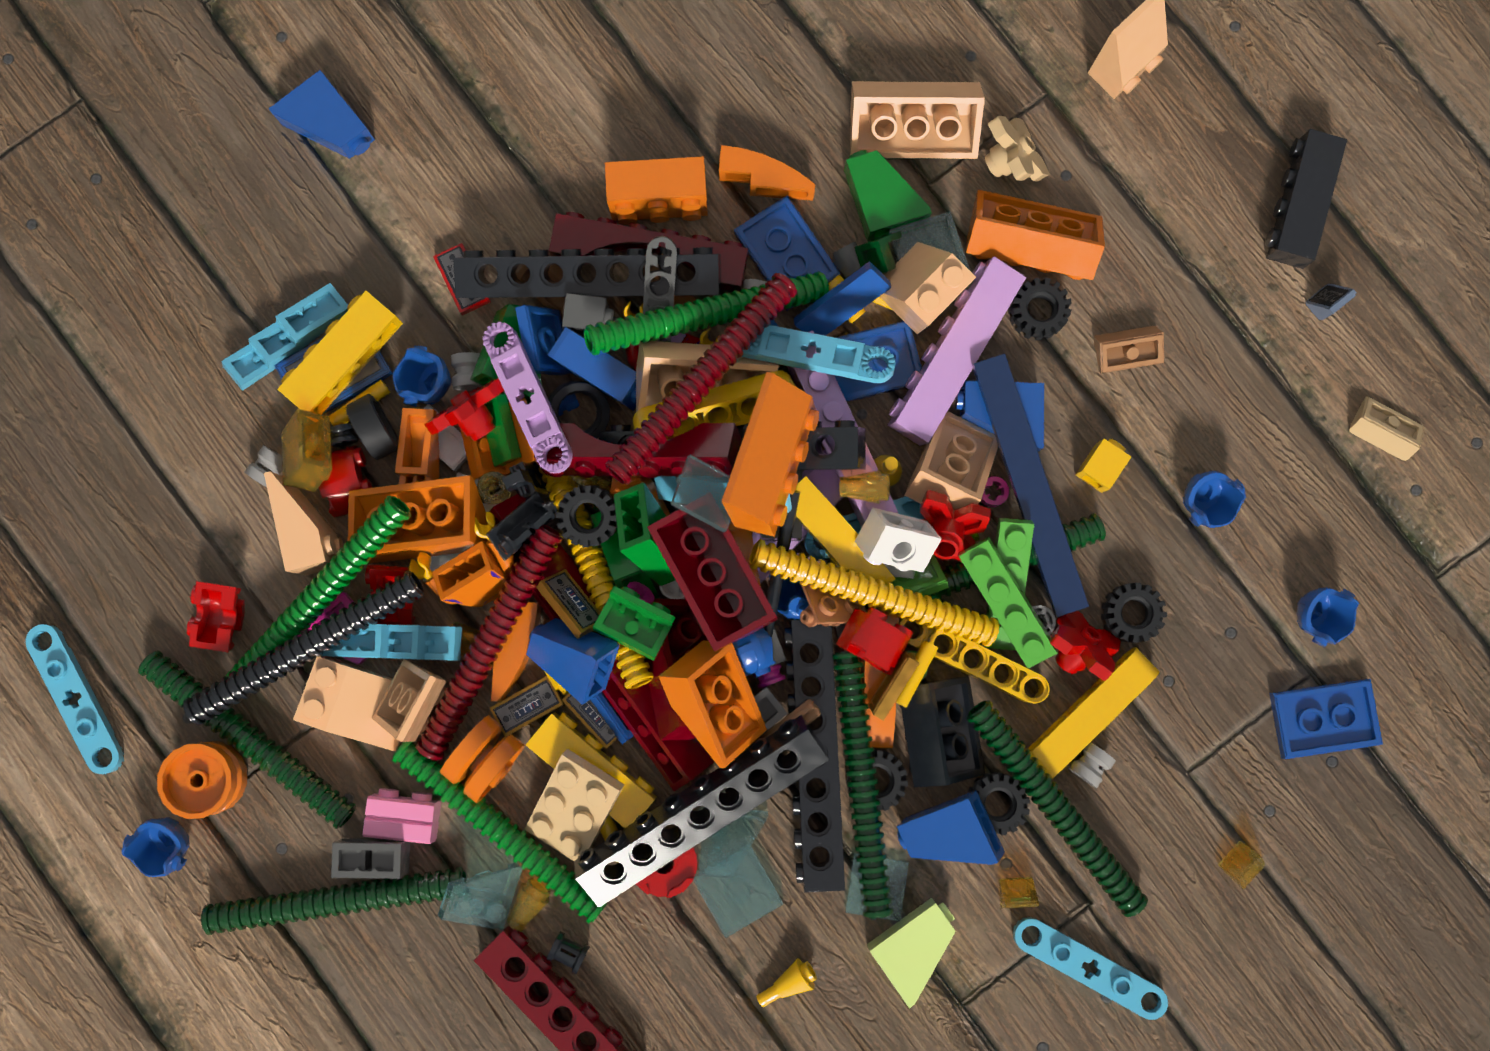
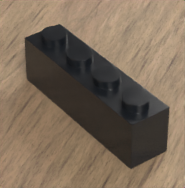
M1309 129L1303 136L1294 140L1289 153V157L1293 158L1291 167L1286 170L1281 182V186L1285 187L1283 196L1277 201L1273 216L1277 217L1275 226L1269 231L1265 246L1269 247L1266 259L1304 269L1316 260L1347 139Z

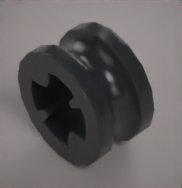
M339 424L325 429V434L330 436V440L327 442L328 446L342 447L356 443L358 439L352 433L354 431L352 424Z

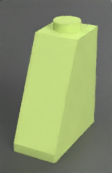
M932 898L867 944L870 953L909 1008L917 1002L956 932L950 924L955 918L943 902L937 905Z

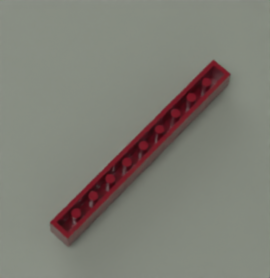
M516 494L493 506L489 512L495 517V526L527 498ZM557 543V551L551 553L553 556L552 560L546 562L548 567L546 570L541 571L543 576L540 580H536V582L539 584L541 580L566 569L590 599L592 594L586 590L588 584L583 582V575L579 573L572 557L566 553L560 543ZM524 545L517 552L513 553L515 562L520 561V553L526 551ZM537 588L531 589L532 595L550 620L555 618L561 619ZM592 631V632H594V633H596V634H599V635H601V636H604V635H602V634H600V633H598V632H596V631ZM615 659L606 689L602 692L673 791H676L715 761L696 738L690 740H659L649 683L635 689L625 688L624 683L626 679L621 678L620 674L623 671L617 668L616 664L619 661Z

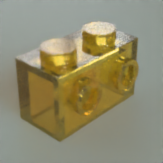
M297 409L281 432L283 485L315 492L324 480H328L332 471L330 417Z

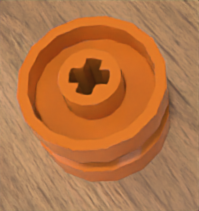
M490 715L484 717L467 734L440 770V774L452 784L462 781L472 771V774L464 784L463 793L476 804L501 782L525 747V744L513 734L505 736L493 747L501 734L502 725Z
M219 741L186 744L173 750L162 762L157 775V791L162 803L173 814L186 819L205 818L232 808L243 796L247 785V767L242 756L232 746Z

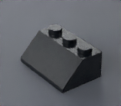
M969 676L920 683L907 708L900 705L914 787L946 786L985 775L979 732L973 728L974 723H970L966 719L969 711L974 707Z

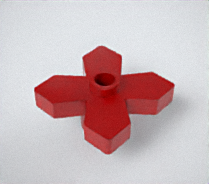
M499 378L490 381L481 388L477 387L469 392L464 390L450 399L451 407L437 414L424 424L430 434L434 435L450 425L454 426L457 424L465 436H470L473 441L491 432L496 426L492 422L494 417L485 406V403L504 391Z
M927 490L920 506V513L925 518L922 520L928 521L942 538L934 555L940 559L961 561L959 553L975 544L971 534L985 531L990 521L991 509L971 503L953 510L947 495Z
M1079 611L1057 617L1056 622L1059 626L1052 633L1050 644L1058 649V654L1055 656L1057 664L1070 674H1076L1087 667L1091 673L1106 681L1115 670L1116 663L1112 657L1119 651L1120 639L1105 629H1095L1090 626L1084 615Z

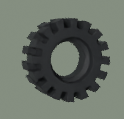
M1039 277L1034 278L1032 282L1027 281L1019 289L1011 303L1009 314H1012L1011 324H1016L1017 328L1015 330L1018 333L1024 332L1025 338L1030 339L1031 336L1035 337V340H1041L1044 337L1045 339L1051 338L1068 322V317L1072 309H1069V306L1072 302L1071 298L1066 299L1067 290L1061 291L1058 288L1061 285L1059 282L1056 281L1054 284H1051L1050 278L1040 281ZM1034 298L1047 300L1052 308L1050 318L1043 321L1034 319L1028 311L1029 302Z
M584 485L567 492L563 500L559 502V511L556 512V518L559 519L557 526L558 529H562L563 537L565 539L569 538L572 544H579L582 547L597 546L607 541L616 532L615 502L608 490H604L597 485ZM583 503H593L601 512V521L593 529L583 528L576 520V511Z
M1141 583L1124 584L1114 588L1113 592L1108 593L1105 597L1107 601L1102 603L1101 608L1104 609V614H1101V619L1106 621L1104 625L1106 630H1110L1112 635L1121 639L1120 641L1132 643L1145 642L1150 640L1151 637H1156L1159 634L1158 630L1165 625L1162 622L1163 618L1167 617V612H1163L1162 608L1166 606L1165 601H1160L1158 597L1161 594L1158 591H1152V587L1149 585H1141ZM1130 600L1140 602L1145 609V618L1137 626L1129 625L1122 617V608Z
M874 749L871 752V757H875L872 767H881L889 775L887 788L876 795V799L880 800V805L877 806L878 810L886 811L890 809L889 807L900 803L899 799L904 797L906 793L905 787H908V780H906L907 772L902 762L893 754L884 750ZM847 776L846 785L850 781V776Z
M994 772L993 774L986 773L982 778H977L973 781L975 784L973 787H969L967 792L970 793L977 790L996 834L1007 835L1009 831H1017L1018 825L1021 824L1023 826L1026 822L1024 817L1029 815L1030 809L1027 808V805L1030 804V798L1026 796L1025 788L1019 786L1018 780L1007 774ZM996 790L1004 791L1010 799V807L1002 816H992L988 813L985 806L987 796Z

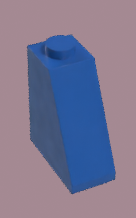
M320 70L269 108L282 126L349 159L364 153L370 147V143L375 140L366 126Z
M565 327L548 356L577 377L597 387L606 395L634 411L636 408V371L602 351L598 355H592L587 349L585 339Z
M965 381L955 397V409L960 410L961 418L994 434L977 381ZM1015 382L1037 451L1039 452L1044 448V383Z
M558 618L551 620L545 625L540 624L533 629L529 636L530 642L526 655L583 705L606 689L620 646L616 641L594 632H590L577 639L566 624Z
M977 790L905 817L897 825L898 840L901 846L907 849L911 858L993 865L998 863L1005 853Z

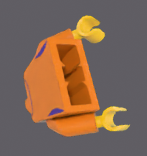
M486 512L488 525L480 524L475 517V533L481 538H487V542L480 541L434 571L430 570L432 559L429 554L420 552L417 558L418 563L411 559L409 571L413 572L418 579L425 578L427 580L425 584L440 597L441 601L447 604H460L478 608L499 597L500 589L506 587L504 585L505 580L510 579V571L516 569L514 567V555L512 554L504 561L487 537L486 533L495 526V517L491 512Z

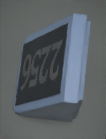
M1327 284L1306 301V306L1319 321L1324 320L1354 298L1357 292L1351 288Z

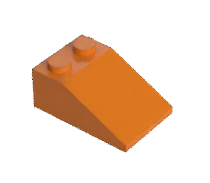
M703 640L658 676L671 707L719 768H726L767 730L733 643L714 652L709 641Z

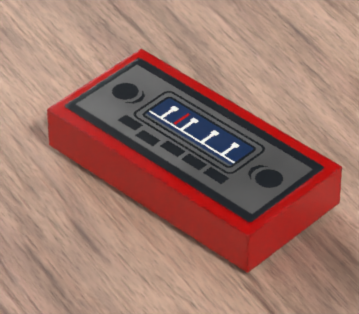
M460 243L433 256L460 314L463 316L490 303L491 300L490 298H455L453 258L464 257L463 251H466L463 243Z

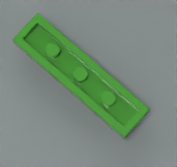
M999 518L995 547L1025 595L1034 523L1032 520ZM987 605L986 615L989 618H996L989 605ZM1000 623L999 633L994 643L989 647L984 646L985 648L1016 650Z
M987 537L961 551L959 558L1026 667L1030 668L1058 654V649L1050 644L1051 637L991 539Z

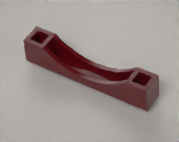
M566 212L565 215L556 213L549 246L551 256H561V249H581V256L594 255V249H614V253L627 252V248H647L653 238L666 236L674 241L676 248H680V254H693V248L713 247V254H721V291L733 292L737 290L740 292L748 259V248H744L739 242L727 240L722 244L711 242L709 237L703 235H692V238L679 236L678 232L670 229H661L660 232L650 231L646 226L637 223L623 226L617 225L614 220L600 217L595 221L584 219L585 217L582 214L576 212ZM659 242L658 248H652V253L660 255V248H666V243ZM685 261L681 263L692 272H696L695 267L690 262Z
M559 423L573 453L572 462L561 473H550L540 467L544 474L551 477L582 476L591 478L593 476H611L606 470L605 463L608 460H613L612 455L615 452H620L619 447L621 445L598 440L583 432L574 423ZM701 423L688 432L668 439L665 444H659L660 450L658 452H652L653 457L651 460H645L646 465L644 468H638L639 473L637 476L656 478L658 476H676L678 478L710 477L714 479L730 477L742 444L736 424ZM553 447L548 451L547 462L554 465L559 460L561 461L560 458L563 456V452L560 447Z

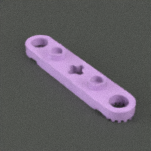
M505 322L492 323V326H488L487 331H484L483 345L488 352L490 361L529 446L532 448L540 467L550 473H561L572 462L573 453L517 332ZM501 332H507L509 336L507 345L504 344V347L495 348V336ZM525 390L534 393L530 397L531 403L529 404L520 401L524 398L523 392ZM553 447H560L563 452V456L560 458L561 461L559 460L554 465L547 462L548 451Z

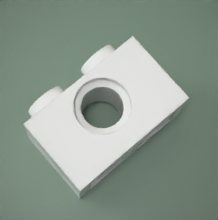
M872 507L854 542L863 552L864 559L874 565H881L883 563L892 565L901 571H908L910 569L924 572L942 538L926 520Z

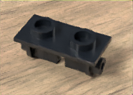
M535 491L487 532L486 535L505 561L530 540L529 536L536 532L534 529H538L543 524L547 525L555 518L554 514L558 510L550 501L545 504L539 493Z

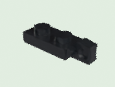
M522 461L509 468L511 474L501 477L506 490L509 492L515 490L518 495L524 498H528L537 491L544 501L550 498L549 494L551 493L546 490L545 486L547 483L543 482V474L539 472V466Z

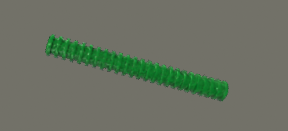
M817 271L813 274L809 273L805 276L800 275L796 278H789L795 284L797 294L793 298L790 297L791 301L784 305V309H789L791 306L798 307L800 304L807 305L809 302L814 303L828 293L829 284L825 275ZM761 284L759 287L753 286L750 289L744 288L740 292L736 290L731 292V294L724 293L722 296L714 295L712 299L705 297L703 301L697 299L693 303L688 301L684 305L676 304L674 308L667 306L664 310L661 308L656 309L655 312L649 310L645 312V315L637 313L635 318L632 315H628L625 317V320L621 317L617 318L615 322L607 320L605 325L602 322L596 323L595 327L589 324L584 330L587 349L595 356L600 351L603 353L609 352L610 348L614 351L618 350L620 346L628 348L630 343L636 346L640 341L645 344L650 339L657 341L659 337L662 339L668 338L669 334L674 337L679 332L686 334L689 330L695 332L698 328L703 330L708 326L715 327L717 323L719 325H724L726 322L731 323L734 318H738V314L741 311H745L744 307L751 303V299L755 295L758 296V291L761 288H765V284Z
M387 496L384 500L385 503H381L378 506V511L371 513V518H367L364 521V526H360L357 529V533L352 534L350 540L344 543V548H340L337 551V555L333 556L330 562L324 565L323 570L317 573V577L313 578L310 584L305 586L303 592L298 594L297 599H294L290 606L286 607L283 614L278 616L277 621L271 624V628H268L264 635L259 637L257 642L239 659L238 663L233 666L226 676L229 677V674L233 671L238 672L241 666H247L252 660L257 662V658L260 655L266 656L267 651H275V647L279 644L284 646L286 640H293L295 635H302L305 629H309L311 623L317 620V616L322 615L324 609L328 608L331 602L337 598V594H341L344 587L350 584V580L357 576V572H361L364 565L370 562V557H375L377 550H381L384 543L390 540V535L396 534L397 527H402L404 520H408L411 517L408 506L397 497Z
M403 742L393 754L392 761L394 763H401L400 768L402 770L407 768L409 770L408 774L410 776L415 775L418 783L424 782L425 789L431 788L433 790L432 794L434 796L439 795L442 803H449V809L455 808L458 816H465L464 821L466 823L471 821L473 823L472 828L475 830L479 828L482 836H489L488 841L490 843L495 841L498 844L496 848L499 850L503 848L505 850L504 854L507 857L512 855L514 863L519 861L522 864L521 868L523 870L526 868L530 870L529 875L531 877L536 875L538 877L537 882L541 883L543 881L546 884L545 888L547 890L550 888L554 890L553 895L555 897L560 895L562 897L561 902L571 904L569 908L571 910L577 909L579 911L577 915L580 917L584 915L587 918L586 922L588 924L598 917L607 903L598 907L575 879V872L573 870L571 872L566 870L567 865L565 863L560 865L558 863L559 858L555 857L553 859L550 856L551 852L549 850L546 852L542 850L543 845L541 843L536 845L533 837L529 839L526 836L527 832L525 830L519 831V825H512L510 823L511 819L509 817L505 819L502 816L503 812L501 810L496 812L494 810L495 805H488L485 797L477 804L463 793V780L452 784L440 774L444 764L440 765L438 763L439 760H431L421 755L415 747V742Z

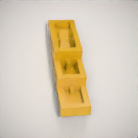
M805 476L796 487V490L800 491L796 518L803 524L807 532L820 544L837 566L844 567L845 571L851 569L854 570L855 575L860 572L864 574L865 578L872 576L875 581L877 579L883 580L884 584L893 582L896 578L883 563L881 565H874L864 559L863 552L854 542L858 533Z

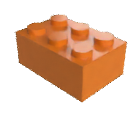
M704 156L605 162L607 204L612 220L618 221L619 224L629 225L643 219L662 223L669 221V218L682 217L686 221H695L701 219V216H708Z

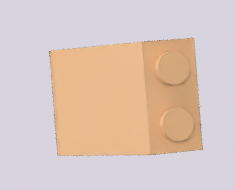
M917 242L895 264L896 268L885 274L890 280L891 288L879 297L918 334L928 327L976 276L953 253Z

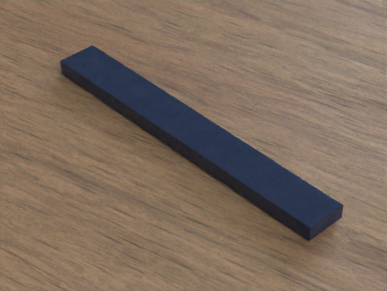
M1002 354L974 363L972 365L1022 518L1023 520H1032L1034 523L1031 546L1054 615L1059 617L1087 608L1089 604L1006 355Z

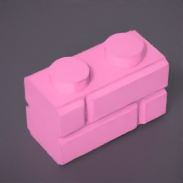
M380 788L378 794L369 795L367 798L366 817L364 819L362 835L369 838L431 844L437 839L441 801L432 800L431 793L412 792V797L399 796V790Z

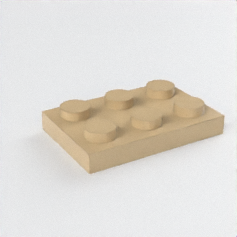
M567 749L561 755L524 830L575 861L583 851L592 848L625 784Z

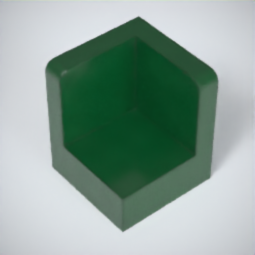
M901 231L855 246L860 267L870 261L881 273L895 269L896 266L888 243L903 237Z

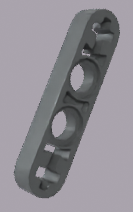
M666 236L653 238L646 250L644 315L649 310L654 311L658 308L664 310L667 306L674 307L677 248L674 241ZM659 242L666 243V249L672 251L671 255H666L664 260V267L671 266V272L661 269L650 271V265L658 266V255L652 253V248H658ZM656 276L665 277L669 282V290L663 295L655 294L650 288V281ZM669 334V337L667 339H662L660 337L659 341L671 342L672 336Z

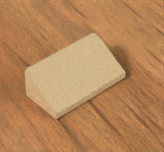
M1366 396L1350 425L1349 432L1406 461L1420 449L1424 426Z

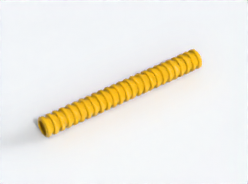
M539 466L538 470L543 474L542 480L544 483H547L545 486L546 490L551 492L549 497L551 501H554L553 504L559 511L558 504L563 500L564 495L577 488V486L572 484L574 482L572 476H546ZM583 503L576 511V520L583 528L591 529L593 525L591 521L587 520L589 515L586 511H583L585 509ZM568 539V545L573 547L571 549L573 556H577L575 562L577 565H580L579 573L584 574L582 580L585 584H588L586 590L592 594L590 600L595 602L596 608L601 613L615 583L613 577L609 576L611 571L609 567H606L607 560L602 557L604 552L601 548H598L599 545L582 547L579 544H572V541ZM619 644L616 656L619 662L616 665L618 669L623 671L620 675L622 679H626L624 683L625 688L635 689L649 683L654 675L652 672H648L650 665L648 662H644L646 657Z
M759 539L754 544L750 554L749 564L751 569L756 570L759 567L763 573L770 571L772 576L780 574L781 579L786 580L789 577L791 582L796 583L799 581L800 585L803 586L809 584L812 589L819 587L821 592L826 593L829 591V594L833 596L839 594V598L846 599L848 597L851 602L858 600L860 605L865 606L868 604L869 608L875 609L877 607L881 612L887 610V613L890 615L897 614L899 618L903 619L906 617L908 621L913 622L915 620L920 625L925 623L926 627H935L938 631L944 630L945 633H953L956 637L963 636L965 640L970 641L972 639L974 643H982L986 647L994 643L999 633V621L996 618H989L985 614L979 615L976 611L970 612L967 608L961 609L958 605L951 606L949 602L944 601L942 603L937 598L932 600L931 596H923L919 592L913 594V591L910 589L904 590L902 586L898 585L894 587L893 583L890 582L884 584V581L881 579L875 581L872 576L865 578L864 574L860 572L855 575L854 570L848 569L845 571V568L842 566L835 568L833 563L826 565L824 560L819 559L816 561L813 556L806 558L804 553L796 555L795 550L789 549L786 551L783 546L776 548L774 543L766 545L765 540Z

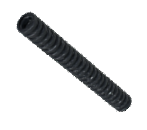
M407 570L403 573V577L398 575L394 578V582L388 581L385 583V587H377L376 593L371 591L367 593V598L360 597L357 600V604L352 602L348 605V609L343 607L339 610V614L333 613L330 615V619H322L321 625L315 623L312 626V630L305 629L302 635L297 634L293 637V640H286L284 646L279 644L275 647V651L269 650L266 652V656L260 655L257 658V662L252 660L247 666H241L238 672L233 671L229 674V677L224 676L220 679V682L212 683L211 688L205 687L202 693L197 692L192 698H186L183 701V709L186 716L192 723L201 726L206 720H211L215 715L222 714L224 709L228 710L233 704H239L242 698L247 699L251 696V693L256 694L260 691V688L268 687L269 682L275 683L278 677H285L287 671L292 673L296 670V666L302 667L305 665V661L311 662L314 660V656L320 657L323 655L324 650L330 651L333 645L339 646L342 643V639L347 641L351 638V634L358 635L360 629L366 630L369 628V624L375 625L378 623V618L385 619L387 618V613L394 614L397 607L402 609L406 606V602L413 603L415 601L414 597H423L424 589L420 580L413 572Z

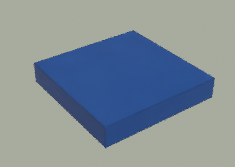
M530 305L516 307L522 344L536 374L561 376L570 374L569 370L548 356L564 330L560 311Z

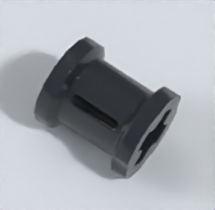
M560 931L546 960L551 962L554 959L572 968V973L577 974L590 946L587 944L581 946L565 938V933ZM561 948L575 954L576 957H572L564 953L563 951H561Z

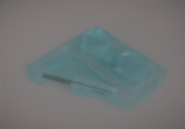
M750 810L702 841L698 876L733 878L767 821L769 811Z
M511 863L508 864V868L493 873L488 870L478 873L469 879L461 878L448 882L437 916L446 921L503 930L523 869L519 864Z

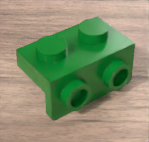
M613 586L609 599L596 620L593 630L654 661L673 626L675 617L670 614L671 611L664 605L653 602L651 605L639 599L640 595L636 591L628 587L620 589Z

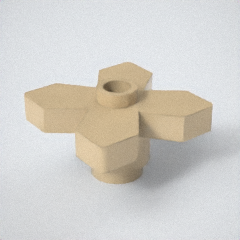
M997 116L988 122V126L998 144L990 148V153L985 156L986 164L994 176L999 178L1002 175L1008 176L1012 173L1014 178L1019 181H1024L1028 177L1032 181H1040L1050 175L1042 157L1035 151V144L1022 119L1014 118L1009 121L1005 116Z

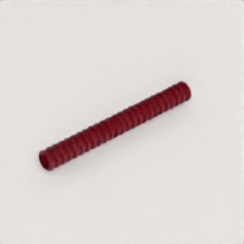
M780 273L773 274L771 280L765 283V288H761L758 291V296L755 295L751 299V303L744 307L745 311H741L738 314V318L732 320L731 326H727L724 329L725 334H720L717 337L718 342L714 341L710 345L711 349H707L704 352V357H700L697 360L698 365L691 366V373L686 372L683 375L684 381L679 380L676 383L677 388H672L669 391L670 396H665L662 399L663 404H658L655 407L656 412L649 413V420L641 422L642 428H636L633 431L635 436H629L626 439L627 445L622 444L619 447L620 452H615L612 455L613 460H608L605 463L606 470L612 477L622 484H630V477L637 476L639 473L638 468L645 467V460H651L653 457L652 452L660 450L659 444L667 442L666 436L674 434L673 428L678 429L681 426V420L685 421L688 418V412L692 413L695 410V404L699 405L702 402L701 397H706L709 394L708 389H713L716 386L715 381H720L723 378L722 373L726 374L730 370L729 365H735L737 362L736 358L743 356V350H748L750 343H754L757 340V335H761L764 332V328L771 324L770 320H774L777 317V312L780 313L784 309V305L791 301L790 297L793 298L797 294L795 284L787 276Z
M543 524L538 529H534L536 532L529 536L531 542H527L524 545L526 551L520 553L519 557L521 560L515 562L514 567L516 569L510 571L509 576L511 578L505 580L504 585L506 587L500 589V597H496L494 600L496 606L490 608L489 612L491 615L485 617L484 621L486 624L480 626L479 631L481 633L475 635L474 640L476 642L470 644L469 648L471 651L466 652L464 656L466 660L461 661L459 665L461 669L456 670L454 674L456 678L451 679L449 683L451 687L446 688V696H442L440 699L441 705H437L435 709L436 714H432L430 718L431 723H427L426 731L422 732L421 740L416 743V749L424 757L431 760H441L444 757L443 751H447L449 747L448 742H452L453 734L457 733L458 725L462 724L463 716L467 715L469 710L467 707L472 706V698L478 695L477 689L483 686L482 680L487 678V671L492 669V662L497 660L498 655L496 653L502 651L503 646L501 644L507 642L508 637L506 635L511 634L513 631L511 626L517 624L518 619L516 617L521 616L523 612L521 607H526L528 603L526 598H531L533 594L531 589H536L538 585L536 580L542 578L543 574L541 571L547 569L548 565L546 562L552 560L553 556L551 553L557 551L558 547L556 544L561 543L563 540L561 534L553 528Z

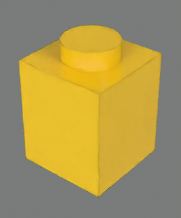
M1102 439L1095 444L1075 475L1103 493L1111 489L1131 459V456L1125 453L1126 448L1113 439L1108 441Z

